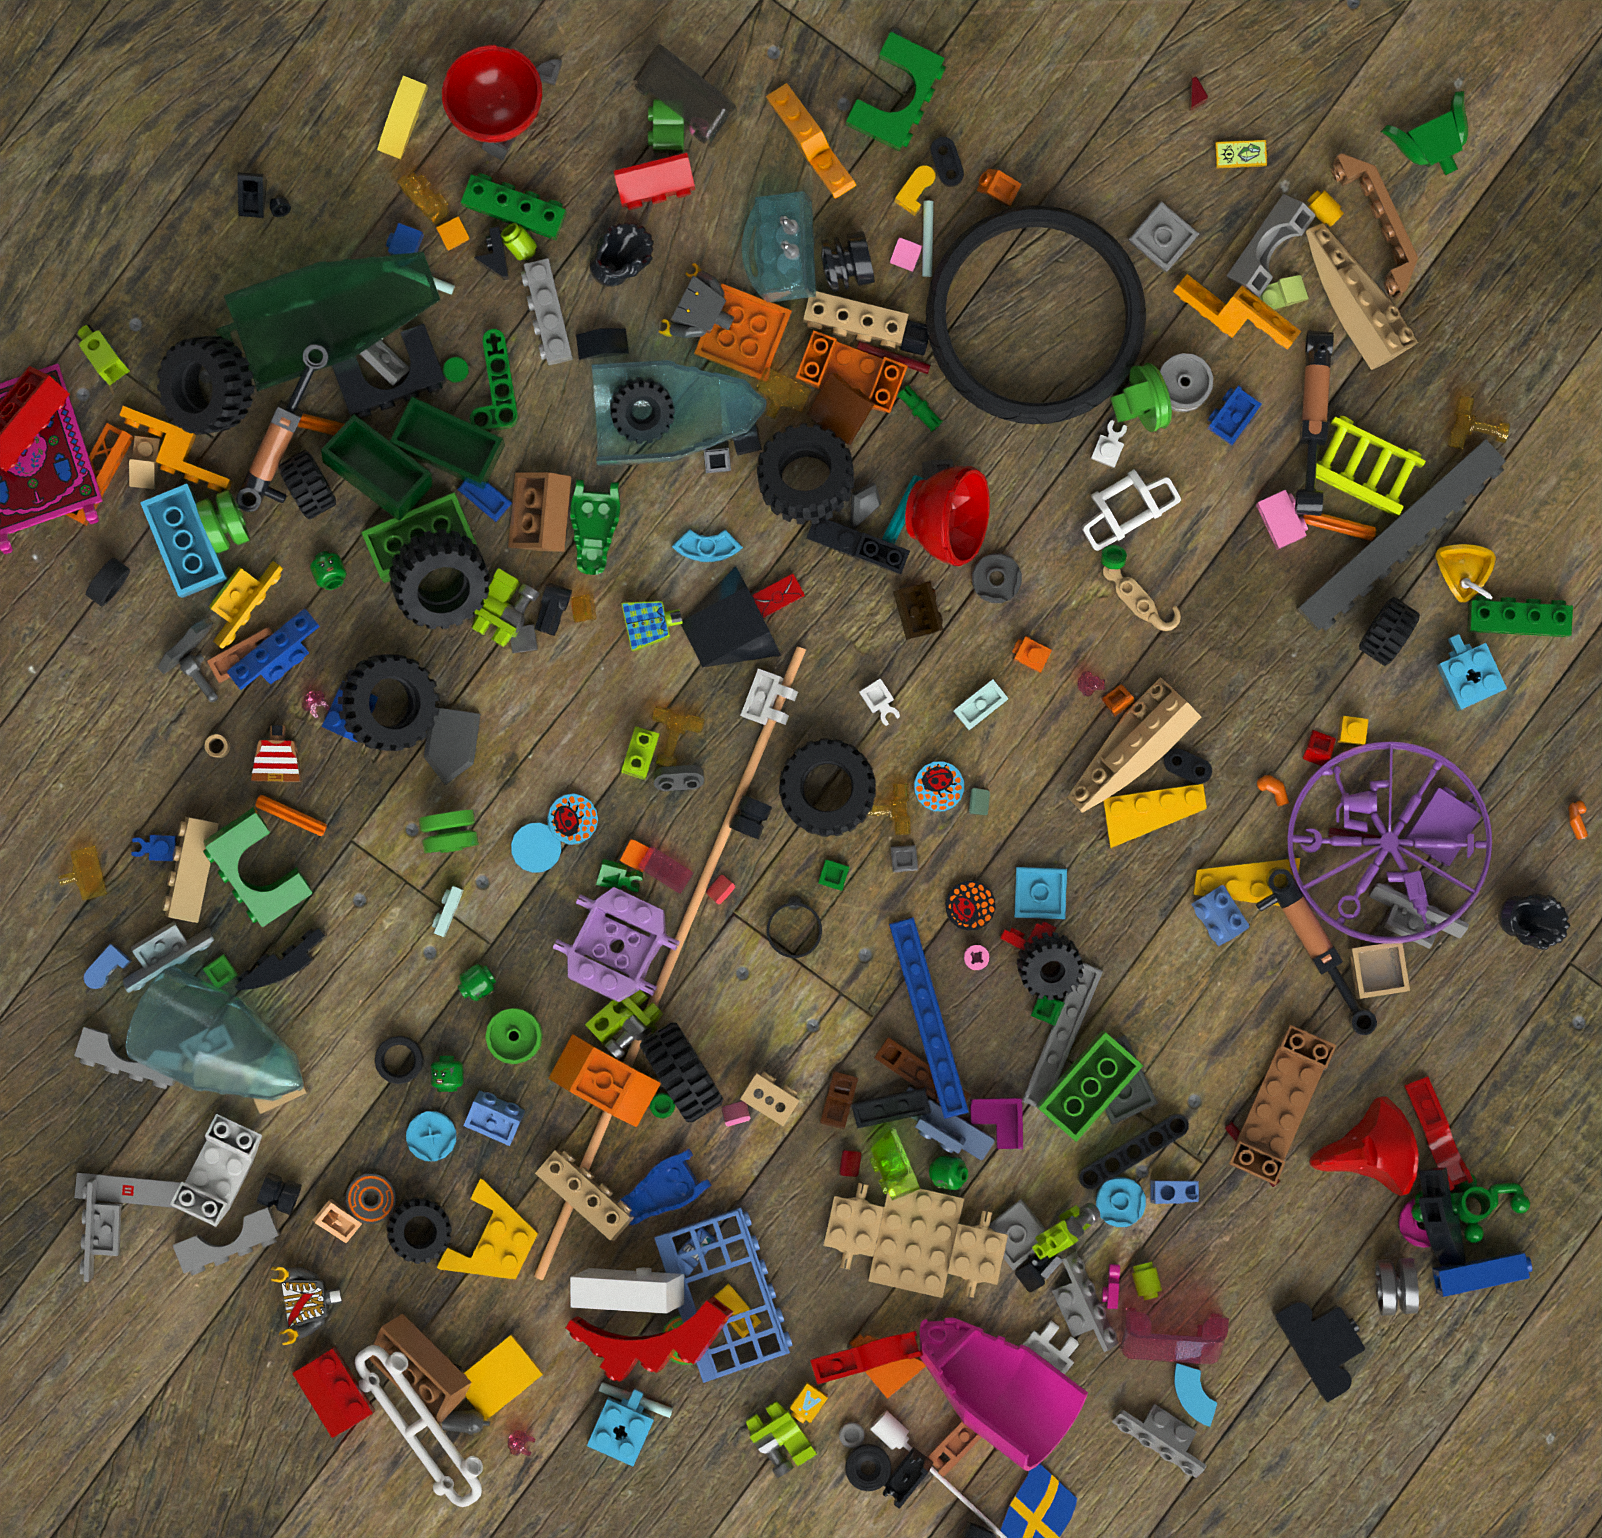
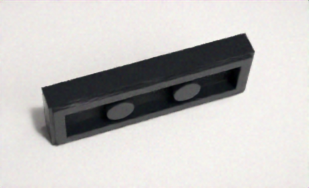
M926 1087L857 1101L851 1104L857 1129L929 1114L932 1111Z

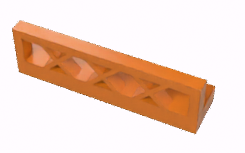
M106 423L89 455L102 497L134 439L129 433L109 423ZM109 431L119 434L115 445L108 449L105 439ZM103 444L104 450L99 451ZM106 454L107 459L102 469L96 471L93 464L95 457ZM99 503L94 504L95 510ZM83 508L78 511L77 515L72 512L65 514L86 526L89 523Z

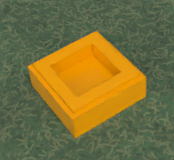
M459 216L436 227L448 251L470 240Z

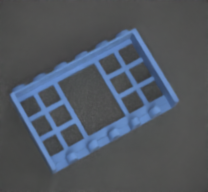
M740 1207L654 1237L666 1273L684 1274L679 1260L698 1254L703 1272L687 1278L684 1275V1305L678 1307L683 1323L697 1312L687 1283L750 1261L752 1263L765 1305L731 1316L723 1326L727 1344L712 1349L708 1348L701 1360L696 1362L703 1383L789 1354L788 1347L793 1346L788 1331L784 1333L782 1331L780 1323L784 1322L780 1307L776 1309L774 1307L772 1299L776 1298L772 1283H766L764 1275L768 1274L765 1262L763 1259L758 1260L756 1251L760 1247L756 1236H750L748 1226L752 1224L748 1212H742ZM736 1216L741 1234L723 1239L718 1221ZM713 1223L718 1242L700 1247L695 1229ZM690 1231L696 1249L677 1255L672 1237ZM744 1239L749 1256L731 1262L725 1244ZM720 1246L726 1264L708 1270L702 1252ZM768 1310L773 1328L755 1334L750 1315ZM745 1318L750 1336L732 1342L727 1323ZM775 1333L780 1349L762 1355L757 1339ZM752 1341L758 1357L739 1363L734 1347ZM730 1349L735 1365L717 1371L711 1354Z

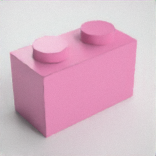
M1286 490L1256 504L1276 550L1307 536L1305 533L1308 530L1306 522L1302 516L1298 518L1297 514H1295V499L1292 494L1288 495Z

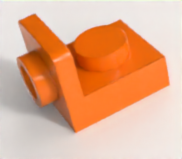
M987 169L979 179L977 191L991 196L1005 206H1011L1022 184L1000 170Z
M1025 636L1023 640H1017L1012 650L1016 654L1013 660L1041 673L1052 650Z

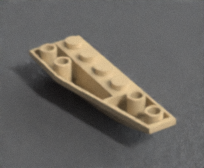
M1323 223L1308 229L1306 234L1327 296L1344 329L1370 369L1373 370L1386 364L1416 345L1418 341L1414 337L1413 331L1401 317L1399 310Z
M1160 677L1125 712L1067 798L1082 813L1104 801L1149 769L1182 738L1201 716Z

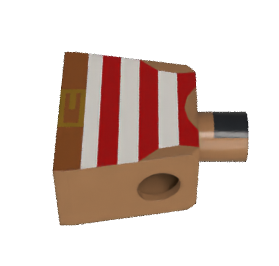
M271 725L270 740L258 741L251 781L302 782L296 741H285V726Z

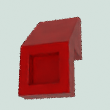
M1044 921L1041 925L1036 923L1027 941L1031 944L1033 943L1032 937L1037 935L1038 939L1043 938L1042 933L1046 932L1049 937H1052V932H1055L1057 928ZM1012 927L1010 931L1004 929L999 939L1021 950H1025L1024 944L1027 942L1023 939L1025 934Z

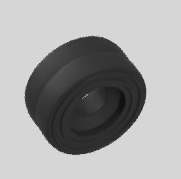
M860 1445L854 1448L846 1459V1475L849 1482L859 1490H878L886 1484L890 1477V1459L887 1453L876 1445ZM869 1460L875 1464L876 1469L873 1474L866 1475L861 1471V1465L864 1461Z

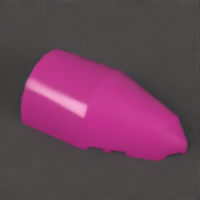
M954 1317L944 1318V1321L930 1322L924 1319L919 1327L920 1350L923 1352L920 1358L963 1423L1022 1469L1029 1471L1035 1468L1053 1451L1071 1428L1085 1403L1088 1392L1027 1346L1021 1344L1019 1347L1006 1342V1338L998 1335L996 1338L984 1333L983 1329Z

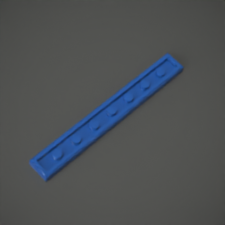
M914 917L891 923L889 926L943 1117L947 1119L969 1113Z

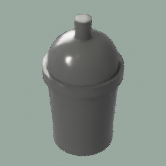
M475 1409L453 1410L443 1420L442 1429L473 1435L483 1429V1425L490 1426V1421L484 1420L482 1414L475 1411Z

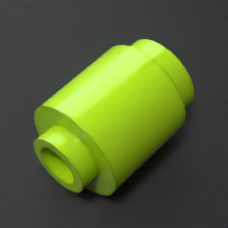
M512 223L501 232L502 242L517 260H528L533 257L536 252L537 243L522 226Z
M1149 1262L1133 1266L1134 1273H1132L1137 1296H1143L1144 1301L1159 1297L1158 1292L1162 1291L1157 1268L1153 1267V1263Z

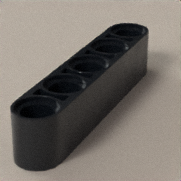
M1180 1114L1169 1115L1084 1166L1078 1173L1079 1183L1087 1189L1099 1187L1184 1136L1189 1129L1188 1120ZM1175 1118H1180L1183 1121V1128L1180 1132H1173L1170 1128V1123ZM1158 1131L1161 1134L1162 1140L1158 1145H1151L1149 1143L1148 1137L1151 1132ZM1132 1144H1136L1140 1148V1154L1136 1158H1129L1126 1153L1127 1148ZM1110 1157L1118 1160V1167L1115 1171H1107L1105 1168V1162ZM1092 1170L1096 1173L1097 1179L1093 1184H1086L1083 1181V1175L1086 1171Z

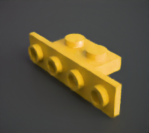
M272 561L259 580H256L238 567L209 605L210 609L227 620V623L213 640L220 648L223 649L226 645L228 646L233 642L236 637V631L250 619V612L256 605L263 602L268 588L278 582L283 570L280 565Z

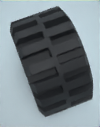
M304 450L278 465L282 479L306 518L310 520L336 505V498L329 484L308 451Z
M1396 597L1389 599L1364 634L1359 650L1383 666L1388 665L1410 637L1419 621L1420 613Z
M414 1197L409 1201L406 1199L402 1201L400 1206L397 1205L394 1208V1212L388 1217L389 1222L386 1225L388 1241L395 1253L405 1261H412L415 1264H420V1262L429 1263L431 1259L439 1258L442 1251L445 1252L448 1248L447 1244L451 1241L450 1233L452 1232V1227L447 1214L436 1202H432L427 1198L419 1199L418 1197ZM416 1216L427 1217L434 1226V1232L430 1240L421 1245L411 1244L404 1235L406 1223Z

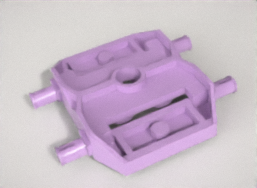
M615 887L596 900H591L580 894L576 904L590 911L573 945L557 939L556 944L553 946V949L566 954L568 957V978L617 1002L624 1000L639 990L653 996L657 986L644 981L651 961L662 945L675 951L680 943L679 940L667 936L664 911ZM608 913L650 933V936L648 937L606 917V914ZM620 940L624 942V949L621 952L614 953L611 951V945L614 941ZM585 955L628 975L629 978L586 958Z

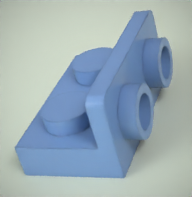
M479 1091L473 1101L464 1126L510 1146L525 1110L515 1103H507L498 1099L492 1093Z

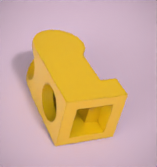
M924 165L918 167L895 197L894 202L915 216L921 208V204L917 202L918 199L935 182L934 170Z

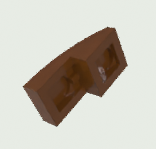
M834 1071L820 1121L821 1124L845 1129L858 1082L857 1077Z

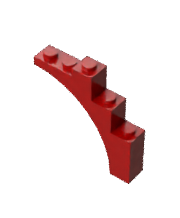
M713 1296L706 1300L695 1315L682 1325L670 1331L654 1335L628 1336L611 1333L590 1324L579 1316L571 1319L565 1329L570 1332L569 1334L573 1339L588 1345L594 1355L605 1358L599 1367L604 1370V1374L608 1378L620 1382L628 1377L638 1361H641L642 1367L650 1372L654 1371L657 1373L661 1371L675 1351L678 1353V1357L686 1363L691 1362L695 1364L700 1361L733 1311Z

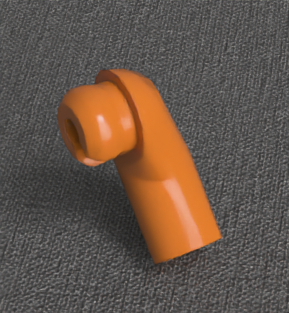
M1264 775L1263 778L1258 779L1257 787L1261 791L1268 790L1272 792L1277 807L1289 803L1282 781L1271 775Z
M1581 800L1576 803L1572 802L1568 808L1569 822L1576 839H1583L1588 836L1580 814H1584L1587 809Z

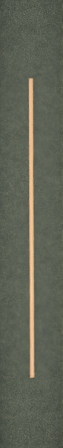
M796 647L781 685L791 688L806 652L805 649ZM777 695L772 709L781 711L786 698ZM768 718L766 725L762 728L675 937L676 940L680 941L679 946H677L675 951L670 949L657 980L656 991L650 997L646 1008L652 1002L656 1006L660 1002L730 834L731 828L729 826L734 815L739 812L737 807L741 797L746 795L776 724L774 720ZM642 1040L631 1042L623 1063L630 1067L633 1066ZM604 1110L583 1157L580 1169L582 1167H585L587 1170L590 1169L612 1117L611 1114ZM566 1201L534 1277L540 1280H544L573 1210V1207Z

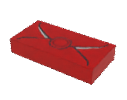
M794 574L752 595L763 618L805 596Z

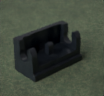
M913 1447L890 1475L884 1485L883 1495L885 1497L889 1494L895 1498L894 1505L900 1509L929 1473L933 1461Z

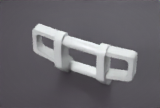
M1133 469L1127 473L1128 476L1100 493L1096 491L1091 494V498L1100 510V513L1083 524L1082 531L1092 548L1099 551L1116 540L1123 539L1126 533L1151 518L1156 519L1160 517L1163 512L1181 501V497L1172 481L1168 477H1162L1145 485ZM1166 483L1173 495V499L1158 508L1148 490ZM1133 484L1148 509L1119 526L1105 500ZM1105 518L1114 535L1096 544L1089 529L1099 520Z

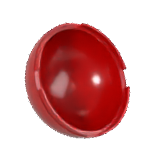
M485 45L471 49L457 58L446 73L447 75L442 86L444 110L451 123L461 133L474 140L497 143L515 138L534 122L540 110L543 94L539 73L525 55L513 48L508 49L497 47V45Z

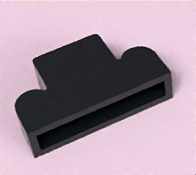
M1302 1301L1290 1302L1273 1312L1272 1314L1324 1401L1328 1403L1346 1392L1351 1386L1352 1379L1350 1374L1340 1365L1365 1350L1362 1341L1357 1335L1360 1329L1354 1319L1348 1320L1342 1308L1337 1305L1312 1319L1311 1308Z

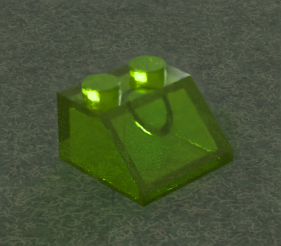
M892 1128L870 1148L874 1157L869 1160L874 1172L880 1171L883 1179L878 1181L883 1193H889L893 1201L919 1190L920 1187L895 1128Z

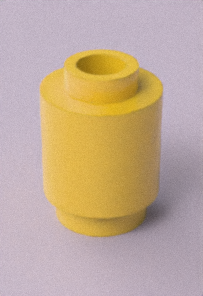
M1317 190L1307 200L1310 203L1308 208L1323 224L1326 223L1329 227L1344 214L1340 209L1342 206L1326 190L1321 193Z

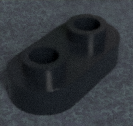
M947 137L937 138L931 145V156L939 180L947 187H955L962 182L964 170L956 146ZM940 147L947 148L948 153L946 155L939 154L938 149ZM954 171L956 176L953 179H949L946 173Z
M1172 749L1164 756L1163 764L1168 772L1192 783L1203 784L1212 776V767L1208 761L1182 749ZM1173 757H1180L1181 764L1179 766H1175L1172 763ZM1198 766L1204 769L1202 776H1198L1195 773V769Z

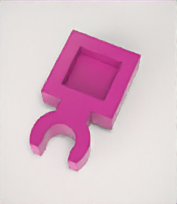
M1109 1264L1107 1287L1102 1288V1302H1106V1307L1109 1309H1118L1120 1265Z

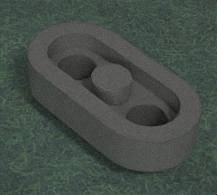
M696 765L661 767L653 774L654 786L662 791L694 790L703 785L704 771Z

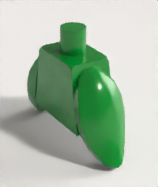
M1456 91L1454 93L1450 112L1407 133L1391 125H1386L1380 132L1386 135L1411 162L1418 165H1426L1427 167L1439 162L1446 176L1458 170L1452 155L1463 150L1462 147L1466 144L1468 138V121L1464 104L1465 91Z

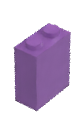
M1444 787L1443 790L1436 788L1404 839H1412L1414 842L1415 838L1454 839L1457 842H1465L1468 834L1471 833L1482 815L1477 812L1479 808L1466 800L1462 803L1456 799L1457 794L1447 787ZM1461 847L1454 849H1418L1447 867L1450 866Z

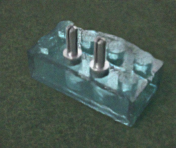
M804 191L755 197V205L746 221L742 238L743 264L752 286L766 302L816 297L812 199ZM755 225L754 256L758 268L757 277L753 275L749 255L750 241Z

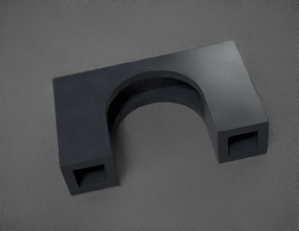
M425 324L400 332L410 357L411 366L406 380L393 389L382 390L371 386L365 380L353 350L329 358L351 417L353 415L360 419L372 415V410L381 408V411L395 407V402L404 399L405 402H409L411 397L419 398L418 393L428 390V393L439 391L443 388L442 384L447 383Z

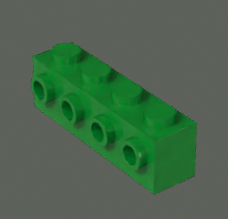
M478 173V176L471 174L461 200L463 207L509 224L516 223L525 230L557 241L567 214L566 209L562 208V203L552 199L545 202L540 200V196L536 193L525 191V194L515 191L516 187L509 183L502 182L499 185L492 182L493 178Z
M1476 596L1475 600L1469 601L1467 632L1568 638L1572 636L1573 606L1566 605V601L1551 600V604H1541V599H1526V603H1517L1516 598L1501 597V602L1491 601V599H1487L1485 596Z

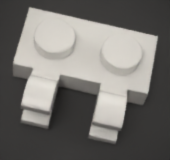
M758 669L740 716L766 725L768 718L786 725L789 715L772 709L777 695L795 701L798 692L781 685L784 678Z
M1051 1320L1041 1334L1034 1330L1022 1345L1029 1347L1065 1375L1074 1363L1069 1356L1077 1348L1079 1342L1070 1336L1061 1350L1056 1348L1049 1340L1058 1331L1059 1326Z

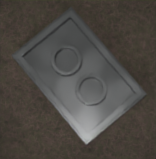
M1125 1035L1114 1039L1136 1059ZM1142 1069L1137 1072L1105 1109L1112 1125L1158 1104Z

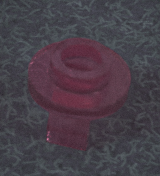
M1084 671L1078 679V689L1084 696H1091L1094 690H1105V680L1099 679L1098 676H1093L1090 671Z
M310 691L303 698L302 708L305 711H310L316 719L319 718L315 711L316 707L322 705L327 711L330 709L328 703L324 700L322 691Z
M516 1430L508 1439L510 1453L516 1456L520 1453L526 1456L531 1455L532 1452L524 1449V1445L528 1441L535 1442L536 1439L525 1434L524 1431Z

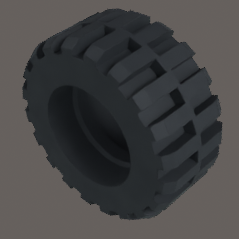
M213 335L181 340L175 346H171L166 353L168 356H164L161 361L162 369L158 370L157 378H160L159 384H157V390L161 394V398H159L162 406H165L166 415L169 418H173V423L185 432L201 435L229 430L237 426L241 419L245 418L248 413L247 408L251 407L253 401L251 394L254 393V385H252L251 379L254 377L253 372L249 371L248 368L250 363L246 357L242 356L243 352L239 347L233 346L234 343L227 338L223 339L221 336ZM202 366L207 370L212 381V398L209 404L202 396L199 387V374Z
M800 423L799 428H793V425L785 427L786 432L782 434L780 431L776 432L773 435V442L768 440L763 446L764 452H761L758 457L757 476L760 493H762L766 505L771 506V511L774 514L779 515L782 513L783 520L791 522L793 518L796 519L797 524L805 525L807 520H811L812 524L819 523V518L824 517L825 520L832 518L834 510L840 512L844 508V501H849L851 489L854 488L852 456L849 448H846L844 440L841 437L836 438L835 432L829 428L823 431L822 425L814 424L812 428L808 427L807 423ZM802 457L819 459L829 467L830 471L829 477L821 486L808 491H800L789 487L784 483L782 473L789 463Z
M437 529L436 533L427 531L423 532L424 535L421 537L414 536L410 539L408 545L403 544L399 549L400 555L396 554L392 560L393 566L390 567L389 571L390 585L399 609L402 610L403 615L408 620H413L414 624L418 626L426 624L428 629H436V626H441V629H447L449 625L456 624L458 626L463 624L464 619H471L475 616L474 611L476 609L480 610L485 604L483 599L488 598L490 577L480 549L466 535L461 537L459 532L453 530L450 533H446L445 529ZM451 567L461 571L457 581L444 590L431 592L418 587L424 576L435 569Z
M374 655L368 657L367 660H361L355 664L356 668L349 670L346 674L347 682H342L340 690L343 691L342 697H338V704H342L343 710L339 711L340 719H345L346 724L344 727L347 732H352L354 734L353 738L357 742L364 743L366 747L385 751L403 750V748L415 746L418 740L422 741L427 736V729H433L435 722L432 721L433 716H438L440 709L435 708V701H440L439 693H434L433 688L437 685L434 679H429L428 675L430 672L425 667H420L418 661L408 659L403 655ZM388 678L400 682L408 696V709L404 718L397 725L389 727L380 725L373 718L369 708V698L372 689L380 680Z
M822 738L815 742L812 740L807 742L802 748H797L791 758L786 760L785 767L780 774L779 794L785 811L797 826L803 828L808 833L817 834L822 837L830 835L840 836L843 835L842 833L856 829V826L863 823L867 818L866 816L872 810L874 798L876 797V780L871 765L856 747L846 744L842 740ZM832 764L842 768L850 777L852 785L848 801L842 807L833 811L816 809L807 801L804 793V783L808 774L817 766Z
M670 1022L641 1041L640 1047L686 1122H695L722 1105L724 1099L676 1022Z

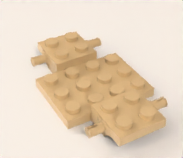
M894 1182L889 1184L885 1206L872 1204L865 1200L869 1185L864 1184L861 1194L862 1183H858L856 1196L853 1198L834 1196L824 1246L836 1248L843 1252L840 1268L845 1267L847 1259L845 1269L850 1270L853 1255L863 1254L873 1257L869 1282L943 1298L948 1274L960 1276L967 1280L964 1296H968L971 1287L969 1297L974 1298L977 1283L986 1282L998 1285L1008 1234L999 1233L989 1228L993 1213L988 1212L985 1222L987 1211H982L979 1225L961 1224L959 1222L965 1198Z

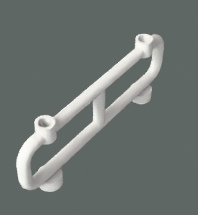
M377 1345L367 1346L355 1357V1367L361 1376L359 1380L360 1389L364 1392L371 1391L435 1479L436 1482L433 1484L434 1492L440 1496L445 1494L453 1504L460 1507L469 1506L477 1501L482 1493L481 1483L477 1478L483 1471L482 1462L475 1456H470L464 1460L402 1373L408 1367L406 1356L401 1352L389 1355L382 1347ZM372 1355L380 1359L421 1416L419 1420L408 1426L380 1387L379 1377L375 1373H370L367 1369L365 1360ZM427 1426L470 1484L472 1492L464 1497L457 1494L453 1488V1480L449 1476H444L416 1437V1433Z

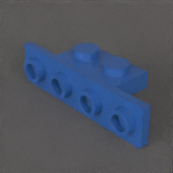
M303 609L227 671L228 675L240 690L245 688L259 675H262L271 685L309 654V651L301 641L320 626L310 613Z

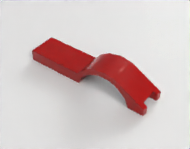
M1427 1076L1405 1085L1404 1088L1425 1134L1433 1159L1438 1168L1446 1167L1450 1191L1455 1189V1185L1467 1181L1468 1184L1472 1183L1473 1178L1459 1154L1449 1128V1123L1429 1077Z
M916 1330L884 1337L860 1346L811 1359L810 1362L817 1385L865 1372L891 1362L922 1356L923 1352L918 1349L915 1336H917Z

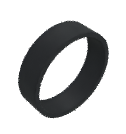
M796 902L784 904L778 907L768 920V941L776 952L785 957H804L814 951L821 940L822 924L820 918L812 908L805 904ZM796 905L808 909L814 914L819 924V937L816 944L808 952L801 955H788L781 952L775 947L770 938L769 928L772 918L779 910L787 906Z

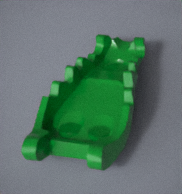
M576 479L571 501L570 518L577 548V569L584 574L597 575L605 570L607 553L619 522L621 507L619 482H611L610 493L584 491V480Z

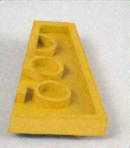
M1203 784L1114 796L1105 799L1103 804L1110 848L1207 809Z
M1295 858L1296 868L1299 873L1300 858ZM1286 859L1196 870L1193 895L1205 896L1219 886L1224 885L1233 900L1257 903L1273 894L1266 883V876L1272 868L1283 867L1293 876L1290 861ZM1278 874L1273 879L1276 887H1281L1286 882L1284 874Z

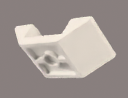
M218 1114L215 1115L205 1135L206 1142L185 1183L181 1182L170 1203L171 1206L215 1227L228 1212L253 1164L262 1138L261 1134Z

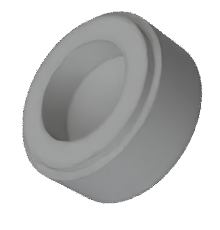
M856 1422L845 1423L839 1431L841 1443L848 1448H856L861 1445L864 1440L862 1426Z

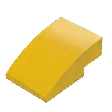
M511 1334L464 1372L472 1382L465 1397L482 1414L484 1420H487L541 1377L544 1372L513 1334Z

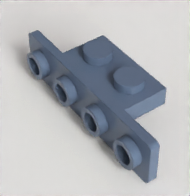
M909 1087L907 1091L914 1089L912 1087ZM930 1098L931 1113L911 1117L917 1121L915 1128L919 1129L918 1133L927 1139L933 1138L940 1142V1146L950 1153L955 1151L959 1154L961 1149L976 1158L983 1160L995 1141L993 1137L959 1116L944 1119L941 1106Z

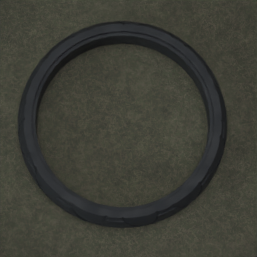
M1029 205L1009 208L987 216L969 227L953 242L941 258L931 280L926 305V323L929 342L938 366L955 390L977 408L1003 420L1023 424H1050L1062 422L1090 411L1111 396L1123 383L1134 366L1142 346L1145 333L1146 308L1142 284L1135 266L1126 251L1112 235L1094 221L1070 210L1053 206ZM1026 227H1042L1063 231L1090 245L1103 257L1115 274L1125 305L1124 336L1119 352L1109 369L1095 383L1082 392L1069 398L1048 403H1028L1012 400L996 394L979 383L966 370L957 357L950 341L946 323L948 291L955 274L965 259L989 239L1007 231Z

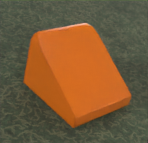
M630 839L620 861L643 873L654 850Z

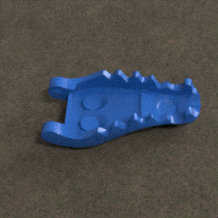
M690 1149L657 1164L631 1193L620 1199L632 1209L630 1214L635 1217L629 1225H635L648 1217L682 1208L712 1186L708 1179L699 1183L688 1166L686 1160L693 1156Z

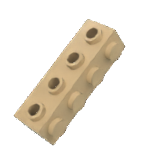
M810 290L803 323H807L808 328L822 331V327L832 329V334L846 337L847 333L856 335V339L862 342L871 343V339L881 341V346L895 349L896 345L901 346L909 314Z
M186 816L185 821L180 822L178 836H181L180 845L175 846L173 852V861H176L175 869L170 871L167 885L171 886L169 896L165 895L162 910L166 911L165 916L198 923L210 868V861L203 852L206 849L203 841L217 832L218 823Z
M554 1150L535 1174L609 1240L615 1241L635 1218L630 1214L632 1209L622 1200L619 1202L611 1197L613 1192L602 1183L600 1186L592 1180L594 1175L585 1167L581 1169L573 1163L576 1159L565 1150L563 1152Z

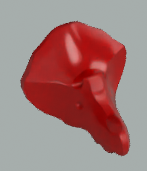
M1381 1096L1374 1099L1360 1123L1352 1128L1343 1138L1316 1151L1309 1159V1165L1316 1170L1325 1172H1353L1368 1176L1382 1183L1396 1195L1403 1196L1409 1194L1417 1177L1419 1154L1414 1132L1404 1113L1388 1097Z

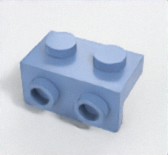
M1224 885L1219 886L1191 904L1196 916L1202 920L1209 936L1218 946L1230 941L1249 928L1248 922Z

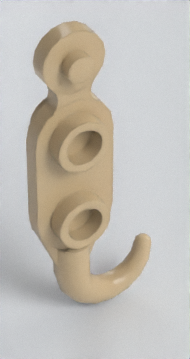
M1103 568L1104 577L1115 582L1118 597L1138 618L1151 623L1162 631H1170L1177 627L1181 618L1180 610L1177 606L1172 607L1175 614L1174 619L1171 622H1164L1159 617L1153 600L1134 579L1123 577L1120 569Z

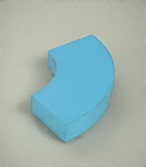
M689 529L672 546L674 550L684 557L699 562L721 561L743 549L726 530L717 535L707 537L698 535Z
M1176 1363L1174 1385L1180 1403L1195 1420L1210 1427L1218 1403L1210 1399L1203 1391L1200 1382L1201 1370Z

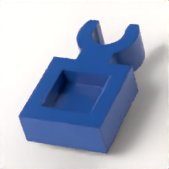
M150 835V842H146L142 838H133L132 842H139L142 845V849L139 852H131V855L141 857L149 853V860L173 861L177 836Z

